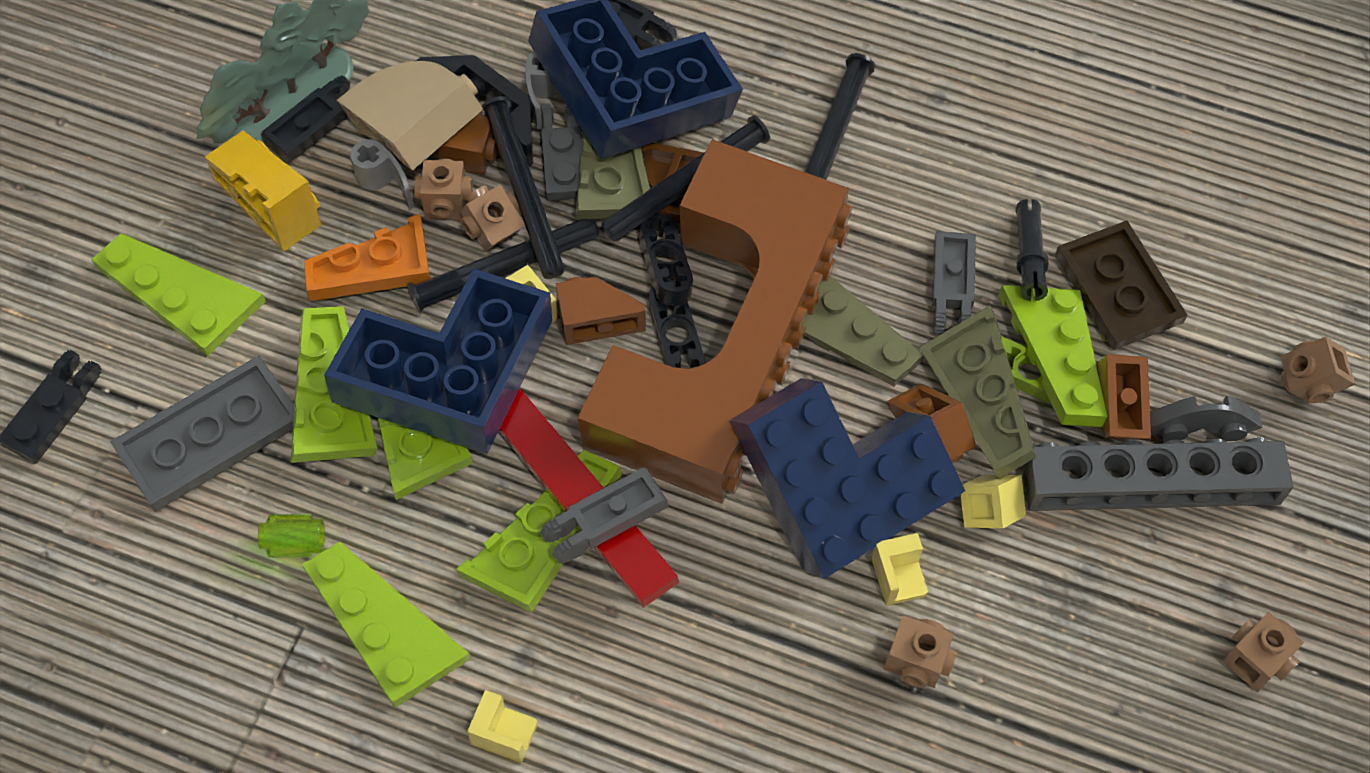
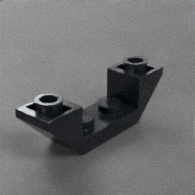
M475 55L419 57L416 60L439 64L458 77L464 74L477 88L478 93L475 97L478 100L483 99L487 101L499 96L508 97L511 101L509 112L529 167L534 164L530 96Z

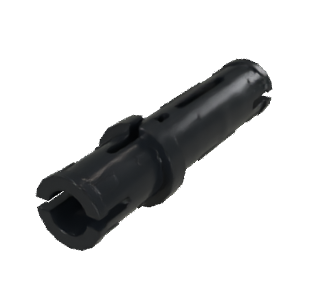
M1023 199L1015 207L1020 252L1017 256L1016 267L1017 271L1021 274V294L1023 298L1031 301V288H1034L1035 301H1039L1048 294L1045 272L1048 270L1049 265L1048 256L1043 249L1041 204L1039 201L1032 199V211H1029L1028 199Z

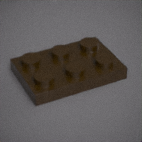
M1128 220L1057 247L1055 252L1056 258L1075 289L1080 290L1084 304L1113 350L1185 322L1188 316Z

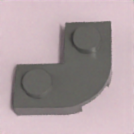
M1193 396L1150 411L1151 434L1164 441L1184 440L1188 437V434L1201 429L1207 430L1220 439L1237 441L1245 438L1247 433L1263 427L1260 412L1231 396H1226L1223 399L1224 403L1198 405L1196 397Z

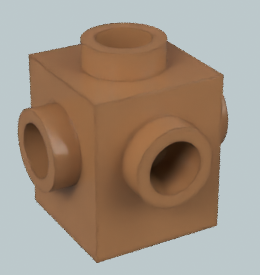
M451 159L423 161L422 176L415 177L414 191L415 199L422 200L425 219L460 220L463 218L460 211L466 205L467 199L465 197L473 192L472 177H466L463 161H453Z
M486 185L476 189L465 197L469 203L460 211L463 216L460 220L464 230L471 239L477 238L485 252L515 235L526 226L518 214L520 209L516 198L510 191L505 192L501 185L491 190Z
M1326 336L1316 341L1302 342L1296 345L1293 351L1280 356L1284 371L1281 372L1283 385L1290 394H1294L1308 403L1328 401L1333 398L1334 393L1355 385L1345 348Z
M1268 612L1258 623L1249 618L1232 637L1238 644L1222 662L1258 693L1274 675L1282 681L1300 662L1293 654L1304 642L1296 636V632L1291 625L1282 619L1275 618Z
M902 615L884 670L900 675V678L909 685L924 688L927 685L935 688L940 674L949 677L957 655V651L950 649L954 633L946 631L942 624L934 620L921 619L919 621Z

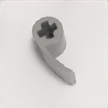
M532 51L526 59L527 94L530 96L533 123L537 129H543L541 108L536 98H551L556 96L559 91L535 52Z
M367 139L355 144L350 156L356 180L360 187L372 191L379 190L394 179L402 190L410 211L413 208L409 184L400 164L392 153L376 140Z

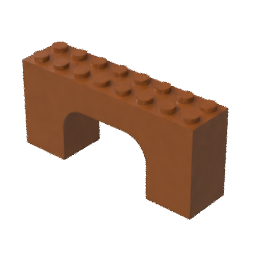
M711 139L680 204L681 242L684 246L743 268L752 277V285L723 348L716 357L706 364L694 368H675L612 345L577 418L583 450L636 471L646 467L652 477L720 504H723L728 492L735 493L743 475V469H740L746 454L729 420L772 396L776 383L780 385L784 383L791 362L787 360L791 349L798 350L806 327L803 326L806 315L812 316L817 308L821 295L818 292L821 281L827 282L835 265L833 255L836 247L842 249L850 229V226L847 224L853 206L847 204L849 188Z

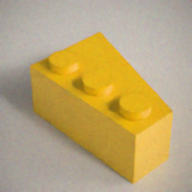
M241 131L205 156L213 179L283 252L321 226L317 212L320 204L311 192L308 180L270 152L261 140H255L245 131Z

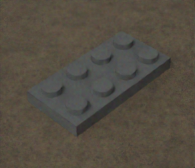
M258 355L110 442L155 512L292 431L294 405Z

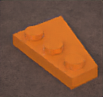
M419 213L407 218L408 224L392 231L389 230L388 226L375 231V238L358 245L348 242L304 260L306 289L309 301L405 287L409 282L415 285L430 279L421 214Z

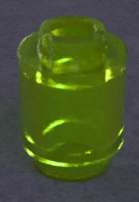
M269 514L266 523H260L258 545L260 549H266V554L269 558H311L313 553H321L324 550V520L322 518H313L312 514Z

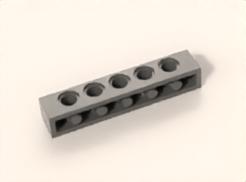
M1262 437L1252 438L1245 442H1227L1224 439L1216 438L1204 441L1203 443H1185L1182 440L1174 439L1161 444H1143L1140 441L1132 440L1119 445H1101L1098 442L1090 441L1077 446H1059L1056 443L1048 442L1035 446L1036 458L1023 465L1029 511L1281 505L1294 488L1285 442L1268 441V439ZM1233 466L1242 468L1247 475L1237 472ZM1190 467L1200 469L1205 476L1196 474ZM1148 468L1157 469L1163 477L1153 475ZM1105 469L1117 471L1121 478L1109 475ZM1063 470L1075 472L1079 479L1068 477Z

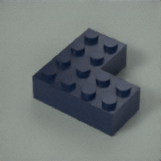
M574 0L536 11L528 42L600 159L731 118L743 88L706 32L640 50L608 0Z
M473 268L439 333L361 308L324 374L331 402L488 454L553 321L551 293Z
M801 378L729 420L803 571L823 579L874 549L879 542L890 539L965 492L931 416L906 412L852 444L822 381Z

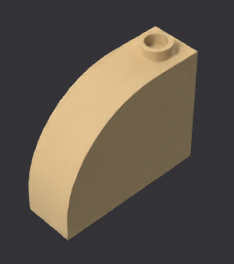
M427 61L405 62L382 69L356 84L337 100L359 130L372 140L380 142L394 157L411 170H414L483 110L475 97L478 90L467 76L462 74L458 77L445 67Z

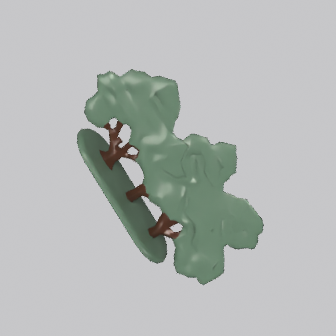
M313 0L307 10H302L298 1L277 5L272 17V27L265 32L260 43L262 50L260 58L255 63L236 60L216 69L210 83V90L205 95L200 107L203 118L197 126V139L210 136L214 144H220L241 131H245L255 140L259 139L263 142L261 137L262 131L318 87L321 89L331 80L333 81L334 78L341 75L350 80L354 69L352 58L345 50L335 46V44L338 42H349L357 36L363 20L370 13L367 0ZM325 39H327V42H328V43H327V44H322V42H323Z

